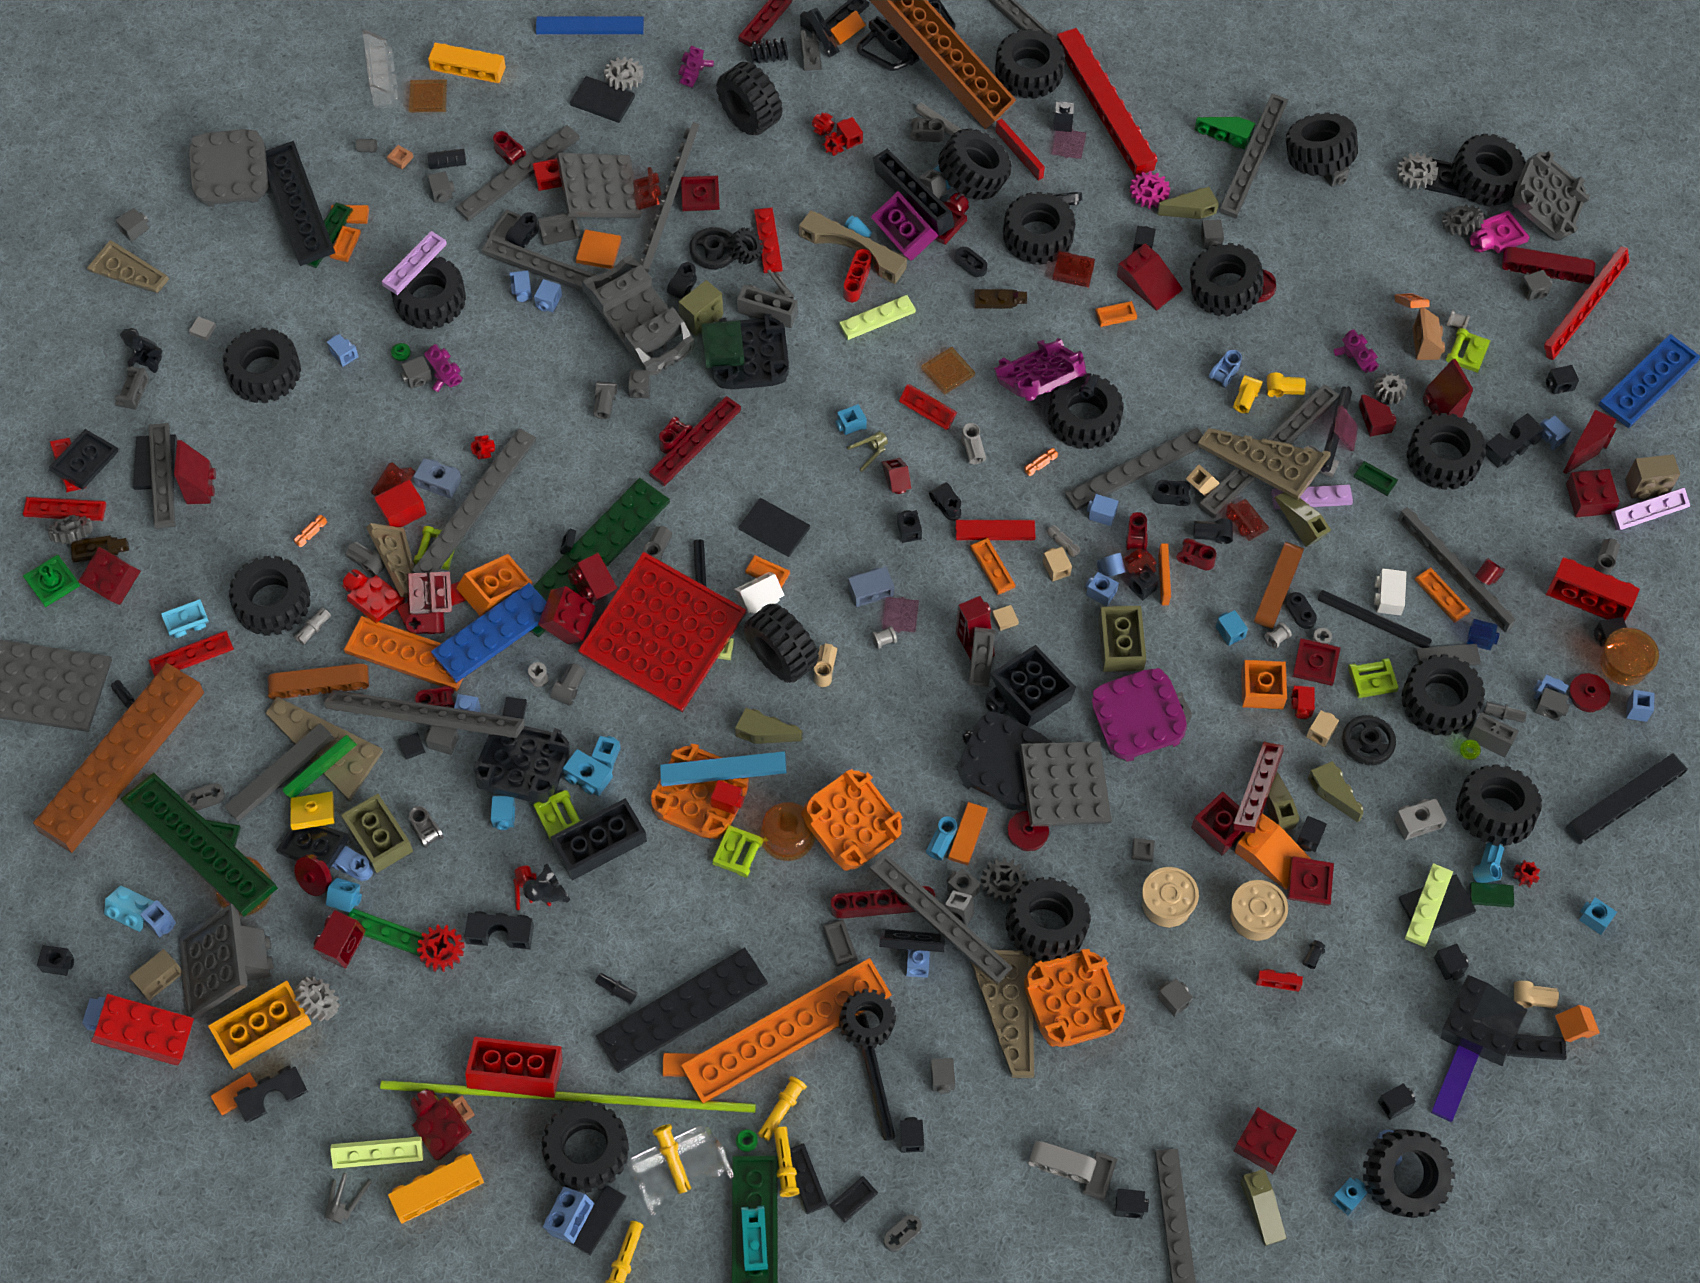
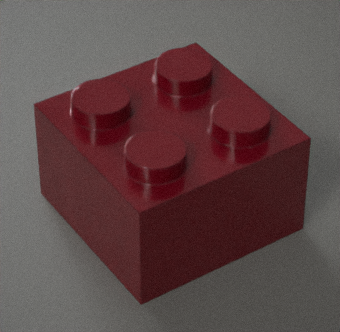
M1610 469L1571 472L1566 486L1575 518L1612 514V511L1616 510L1620 501Z
M99 547L78 582L120 605L141 570Z
M599 553L586 558L568 570V578L571 584L576 586L578 595L590 603L608 596L617 589Z
M567 586L553 589L550 591L538 625L566 644L570 645L584 640L596 606Z
M1223 791L1194 817L1191 826L1221 856L1246 834L1244 831L1234 830V822L1240 806Z
M334 910L332 915L330 914L326 918L325 928L321 934L317 935L313 949L323 959L346 969L366 930L356 919Z
M1257 1107L1236 1144L1234 1152L1273 1174L1297 1129Z

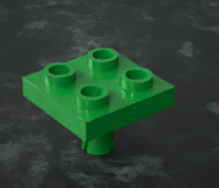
M59 555L54 556L23 575L25 581L45 608L80 587L79 582Z

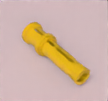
M793 1076L789 1077L788 1080L790 1082L784 1091L779 1093L778 1103L757 1133L759 1137H765L764 1140L768 1142L774 1133L773 1129L778 1127L789 1108L796 1105L797 1097L807 1087L801 1080Z
M666 1124L657 1127L652 1133L657 1137L660 1145L659 1152L665 1156L677 1192L681 1194L690 1190L691 1185L677 1151L679 1144L672 1135V1125Z
M777 1127L773 1129L779 1164V1170L777 1171V1178H780L781 1185L779 1194L781 1197H791L800 1193L799 1188L796 1187L795 1176L797 1172L792 1167L787 1127Z
M630 1221L618 1258L612 1262V1271L605 1283L625 1282L627 1274L631 1272L630 1262L641 1231L644 1228L643 1224L637 1221Z

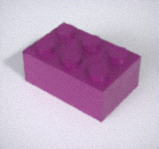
M898 191L871 216L875 223L910 261L917 257L939 236Z

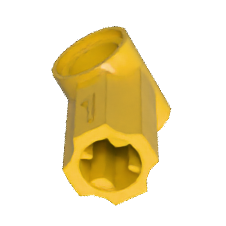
M1278 372L1267 375V395L1269 397H1282L1284 394H1305V378L1284 377L1283 374Z
M1244 375L1233 408L1243 414L1249 413L1255 397H1258L1263 381Z

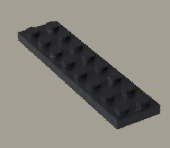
M294 140L266 150L268 180L299 265L303 266L335 254L336 252Z
M744 947L597 1034L596 1039L616 1071L620 1073L766 986L768 982Z

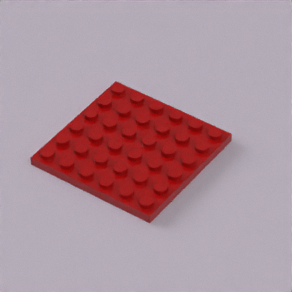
M643 552L578 652L683 713L746 615L747 610Z

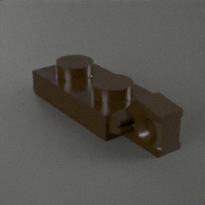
M975 289L974 292L975 309H1013L1018 304H1027V292L1012 289Z
M111 535L77 540L71 543L72 561L75 563L91 560L99 547L116 556L118 552L129 551V543L126 538L117 539V537H111Z

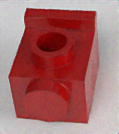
M1294 686L1291 693V708L1295 709V716L1298 719L1312 718L1315 710V687Z

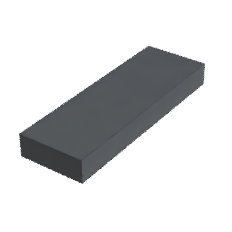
M975 627L969 685L989 687L995 629Z
M1477 644L1416 649L1418 663L1421 659H1428L1429 656L1435 654L1437 657H1440L1441 654H1448V657L1451 658L1456 656L1459 657L1460 661H1467L1470 665H1479L1481 662Z

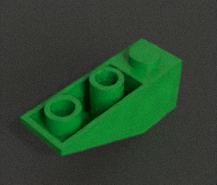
M1197 117L1194 130L1202 135L1214 137L1218 141H1224L1236 148L1245 150L1253 135L1255 123L1241 117Z

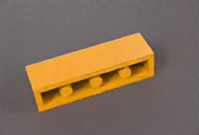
M434 43L428 58L430 70L494 83H500L506 68L504 56L440 43Z
M460 1155L454 1159V1162L448 1165H440L433 1170L434 1172L426 1176H417L413 1179L412 1183L406 1186L400 1185L395 1187L388 1196L401 1224L483 1184V1178L472 1155Z

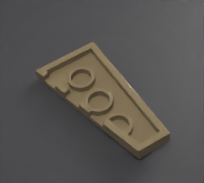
M111 240L87 267L90 272L158 293L169 280L167 275Z
M370 523L366 528L400 596L408 598L407 574L412 573L414 563L404 528Z

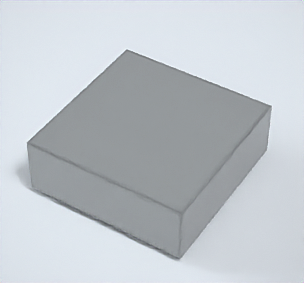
M197 317L189 333L192 336L207 341L214 331L216 324L215 322Z

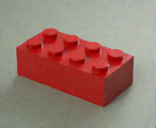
M1563 557L1551 580L1546 595L1606 620L1623 617L1625 621L1634 606L1640 588L1631 583L1618 580L1612 575L1596 571L1592 567L1579 564L1575 560Z
M107 994L91 1042L178 1066L182 1060L194 1018Z
M474 1036L465 1072L467 1088L555 1098L563 1063L562 1046Z

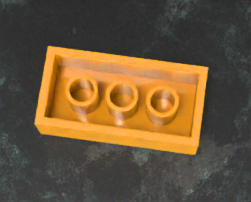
M288 981L281 983L208 1025L233 1070L312 1024L307 1014H305V1010L299 1008L301 1003L295 1000L296 995Z

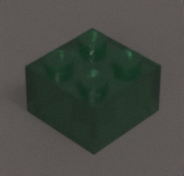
M740 320L702 324L706 368L724 365H744Z

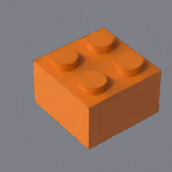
M1245 660L1241 670L1242 707L1283 709L1287 700L1286 662Z

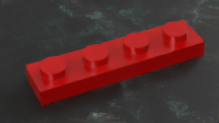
M773 207L754 209L757 233L760 236L758 239L762 240L760 245H763L761 258L764 273H768L767 270L781 272L783 267Z

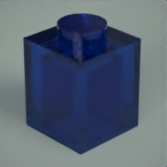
M1473 619L1466 644H1477L1478 648L1490 651L1493 644L1497 645L1500 635V633H1497L1498 625Z

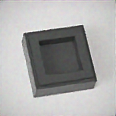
M1134 838L1132 860L1153 862L1155 840Z

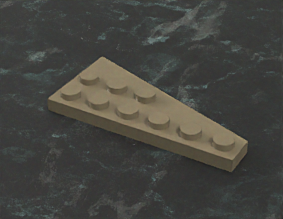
M1208 428L1198 442V447L1299 500L1330 457V452L1328 451L1318 452L1313 451V448L1305 447L1303 449L1293 447V444L1267 439L1257 440L1246 435L1241 437L1232 435L1231 432Z
M276 697L266 712L267 717L294 745L320 723L333 735L334 739L310 759L312 763L345 735H348L356 742L357 745L323 773L349 802L383 753L382 748L279 697Z
M994 950L1013 967L998 985L975 964L971 962L1011 1078H1034L1033 1011L1024 986V978L1032 968V956L1027 957L1023 954L1024 951Z

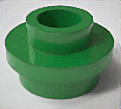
M404 343L394 345L391 349L392 357L398 361H405L411 354L410 347Z
M742 1130L737 1134L736 1145L739 1150L750 1152L757 1147L758 1137L752 1130ZM749 1138L751 1143L746 1145L743 1143V1139Z

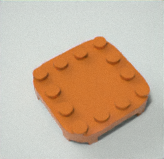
M691 743V746H684L678 750L675 749L671 754V760L668 764L722 757L699 749V745ZM748 777L719 780L742 788V796H746L749 787ZM660 779L651 795L653 813L659 819L709 839H719L725 834L728 825L731 826L739 808L734 815L711 807V796L718 781L662 786Z
M853 769L846 771L818 793H815L806 802L804 809L801 811V816L807 827L833 861L845 871L861 867L892 844L902 834L901 819L903 817L900 811L894 812L870 781L873 777L868 772L865 774L860 771H853Z
M1081 949L1079 953L1068 955L1061 959L1057 958L1046 962L1041 960L1033 965L1024 978L1025 992L1039 1030L1044 1039L1047 1040V1043L1052 1047L1071 1046L1115 1032L1123 1021L1124 1013L1126 1012L1124 1004L1121 1005L1108 972L1107 966L1109 963L1105 957L1102 958L1098 954L1090 952V949Z

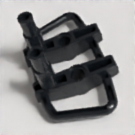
M928 0L932 2L930 4L955 30L956 24L940 0ZM879 16L869 21L871 32L859 41L856 47L857 52L861 56L889 71H896L908 65L912 66L920 60V56L896 29L890 26L887 19L883 20ZM876 37L888 52L901 61L892 64L865 50L864 47Z

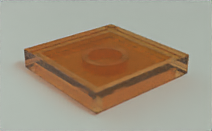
M447 79L410 80V113L446 112Z
M953 347L937 355L921 367L944 395L975 376V371Z

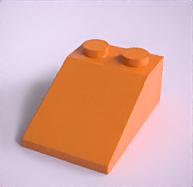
M506 554L465 573L456 589L481 617L528 583L532 585L533 582L511 556Z
M1263 813L1256 832H1246L1238 842L1234 852L1284 889L1288 888L1290 858L1294 856L1311 859L1280 825Z

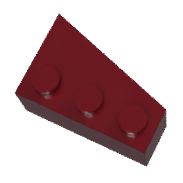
M981 596L958 605L956 635L970 660L972 658L975 627L992 629L990 620L991 609Z

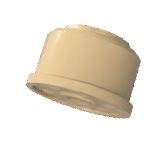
M1163 867L1153 871L1146 878L1142 888V907L1145 915L1151 922L1162 927H1175L1187 921L1190 914L1196 908L1199 899V890L1195 880L1187 872L1175 867Z
M1252 880L1242 884L1235 891L1231 901L1230 918L1232 925L1240 935L1250 940L1260 941L1273 936L1283 925L1288 914V902L1284 893L1276 885L1263 880Z

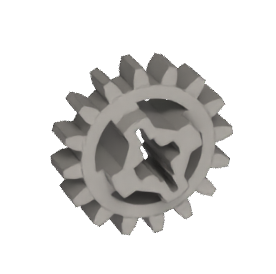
M617 57L615 62L610 60V65L606 64V69H604L605 81L609 82L610 87L615 86L616 90L619 87L622 88V91L625 88L632 90V86L638 87V83H642V78H644L643 66L639 65V61L633 62V58L626 60V57H623V60H620Z
M1418 152L1416 156L1410 153L1409 158L1403 157L1402 162L1398 164V180H1403L1402 185L1409 184L1410 189L1413 186H1416V190L1419 189V186L1425 189L1427 184L1432 185L1433 180L1437 178V162H1432L1433 157L1426 158L1425 153L1422 156H1419Z
M306 977L296 986L297 989L294 993L298 996L295 1000L301 1003L299 1008H304L305 1014H310L312 1019L318 1017L319 1021L323 1019L328 1021L338 1012L340 1004L337 1001L339 997L334 996L335 990H330L329 984L323 983L322 979L316 981L315 977L311 979Z

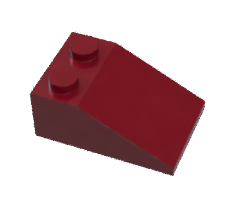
M1146 243L1118 265L1117 277L1156 311L1183 291L1182 286L1159 254Z
M1456 358L1452 359L1426 387L1423 402L1425 406L1430 408L1431 415L1436 414L1439 416L1440 413H1447V415L1457 414V417H1463L1473 392V387Z
M1595 410L1575 446L1563 473L1567 474L1597 456L1602 448L1607 449L1617 429L1613 427L1617 419Z
M177 440L174 475L186 504H211V497L215 495L212 480L216 479V469L212 468L210 460L182 440Z

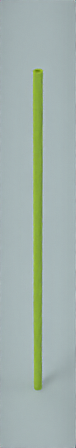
M381 1080L380 1089L421 1092L428 1089L433 1090L434 1093L574 1102L592 1101L593 1103L749 1113H755L756 1104L707 1101L702 1104L700 1100L556 1091L555 1098L469 1089L463 1085Z

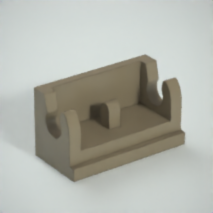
M163 949L131 974L129 978L146 999L150 1001L183 973L177 962Z

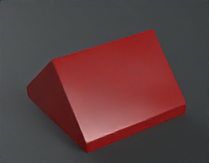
M409 479L373 497L387 526L402 528L427 515L423 499Z

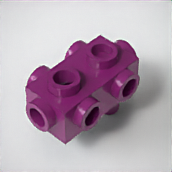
M690 46L688 52H684L681 62L684 63L681 64L678 75H681L679 83L693 88L698 78L699 70L703 71L704 67L714 66L713 60L703 59L704 50Z
M1354 329L1347 332L1345 337L1342 338L1345 346L1334 349L1335 356L1346 354L1349 359L1354 357L1365 373L1373 372L1379 367L1375 360L1378 356L1372 348L1368 350L1365 345L1368 341L1362 333L1358 335Z
M434 344L424 353L436 370L434 376L437 378V381L432 387L433 390L439 392L444 383L449 387H453L462 382L463 377L459 373L461 369L455 362L452 363L450 361L451 355L445 348L441 349L437 344Z

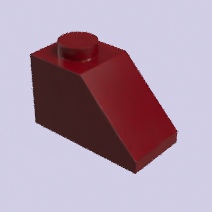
M1365 394L1361 395L1358 406L1369 436L1392 433L1396 425V417L1392 414L1390 407Z
M901 458L881 461L888 487L892 493L902 494L907 492L906 490L912 489L908 466Z

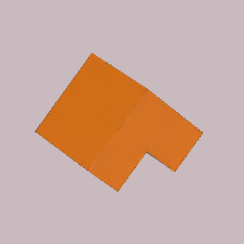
M1577 1005L1555 1015L1565 1041L1572 1042L1581 1037L1590 1038L1600 1033L1589 1007Z

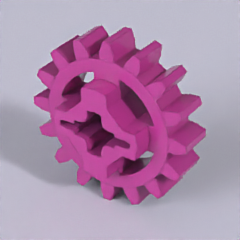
M1149 171V175H1146L1145 172H1142L1141 177L1136 175L1135 180L1132 179L1130 185L1131 198H1135L1136 204L1140 202L1141 207L1148 205V209H1150L1151 205H1154L1155 208H1158L1160 202L1169 198V181H1165V176L1160 178L1159 173L1152 175V171Z

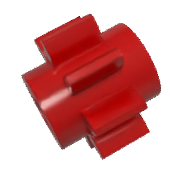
M822 112L821 115L817 114L812 121V126L815 127L814 132L820 136L825 135V133L830 134L835 124L831 121L833 116L826 112Z
M833 132L831 136H825L826 141L822 145L825 146L826 153L832 152V155L835 156L838 152H844L842 147L847 142H844L843 135L837 136V133Z
M488 435L474 437L475 441L471 443L472 454L478 455V459L491 458V453L495 451L494 441L488 439Z
M1523 860L1521 866L1516 864L1514 867L1516 873L1513 878L1519 881V886L1527 884L1528 888H1530L1533 882L1537 883L1540 879L1537 875L1541 870L1537 869L1534 861L1530 863Z

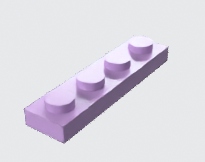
M431 231L382 280V285L398 295L447 245L446 240Z
M1350 485L1307 487L1300 497L1311 507L1352 505L1353 503ZM1272 489L1271 491L1274 509H1281L1274 499L1275 496L1283 493L1279 489Z
M1680 488L1612 511V516L1616 529L1622 530L1688 508L1690 503L1685 488Z

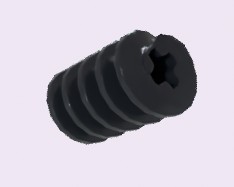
M774 38L772 44L767 39L765 45L762 40H759L758 46L755 41H752L750 52L753 64L755 59L760 64L762 58L768 63L769 57L775 62L776 56L782 61L784 55L788 60V49L784 38H781L779 43Z

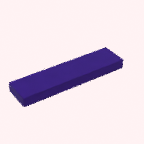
M1461 1046L1457 1047L1431 1111L1432 1114L1449 1122L1453 1121L1479 1057L1478 1054Z

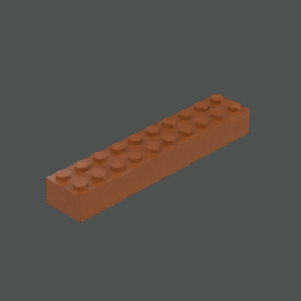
M869 0L984 129L993 124L1016 101L1012 94L928 0Z
M166 663L36 818L33 824L38 832L73 853L204 694L200 682Z

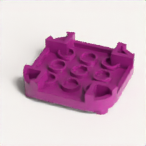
M1059 338L1051 343H1045L1044 340L1038 341L1039 349L1011 362L1006 358H1002L998 361L999 366L994 368L998 383L1015 395L1024 397L1026 401L1034 400L1037 395L1051 392L1053 388L1068 384L1070 380L1087 374L1083 353L1081 351L1074 353L1064 347L1062 339Z
M1160 668L1143 670L1107 682L1093 691V712L1104 736L1107 749L1111 755L1113 754L1117 758L1125 759L1126 762L1134 761V757L1170 745L1175 747L1180 744V741L1185 736L1187 730L1185 714L1171 680Z

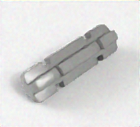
M1051 526L1048 529V535L1052 539L1055 538V541L1065 551L1068 550L1072 557H1076L1080 553V547L1072 544L1073 541L1063 532H1059L1060 529L1057 526Z

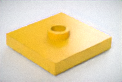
M333 791L291 798L292 830L334 824Z

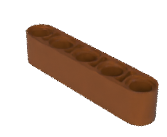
M1285 541L1253 623L1273 630L1302 557L1303 547Z
M350 664L273 673L267 677L268 697L275 700L276 697L284 699L298 697V695H318L320 692L321 694H327L333 690H342L344 692L360 690V688L367 689L369 687L368 666L365 664Z

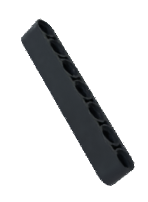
M1672 753L1572 820L1565 829L1578 844H1582V840H1588L1597 834L1599 829L1602 830L1613 823L1615 818L1616 820L1631 811L1630 808L1634 809L1644 802L1646 797L1650 798L1662 790L1661 787L1665 788L1677 779V776L1681 777L1686 773L1688 768Z

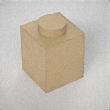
M1200 465L1186 478L1205 497L1220 484Z
M1063 547L1051 548L1044 553L1043 564L1052 582L1071 575L1072 565Z
M1321 710L1306 737L1325 747L1334 733L1339 720L1333 714L1325 713Z

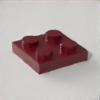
M718 175L681 177L683 211L720 210Z
M1300 638L1292 677L1333 686L1341 647Z
M1291 857L1287 899L1324 906L1331 905L1334 863Z

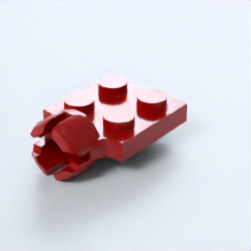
M353 569L351 570L352 573L348 572L343 579L342 587L350 593L347 595V601L375 623L397 609V606L405 603V597H401L399 592L377 575L369 578L359 570Z

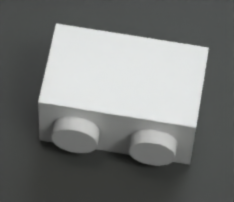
M1382 568L1380 576H1376L1375 588H1378V593H1375L1374 605H1377L1378 613L1401 615L1405 607L1406 571Z
M771 572L734 589L741 606L747 610V613L751 612V614L757 613L767 604L779 602V598L784 596L776 575Z

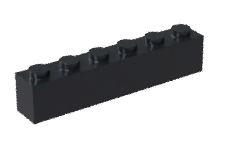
M888 148L873 157L875 172L895 192L898 191L939 236L954 227L952 211Z

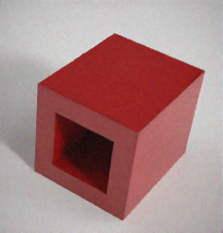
M853 117L837 123V136L843 135L844 142H847L844 145L846 149L863 143V131Z
M718 780L711 796V807L735 815L737 809H741L745 797L742 796V788Z

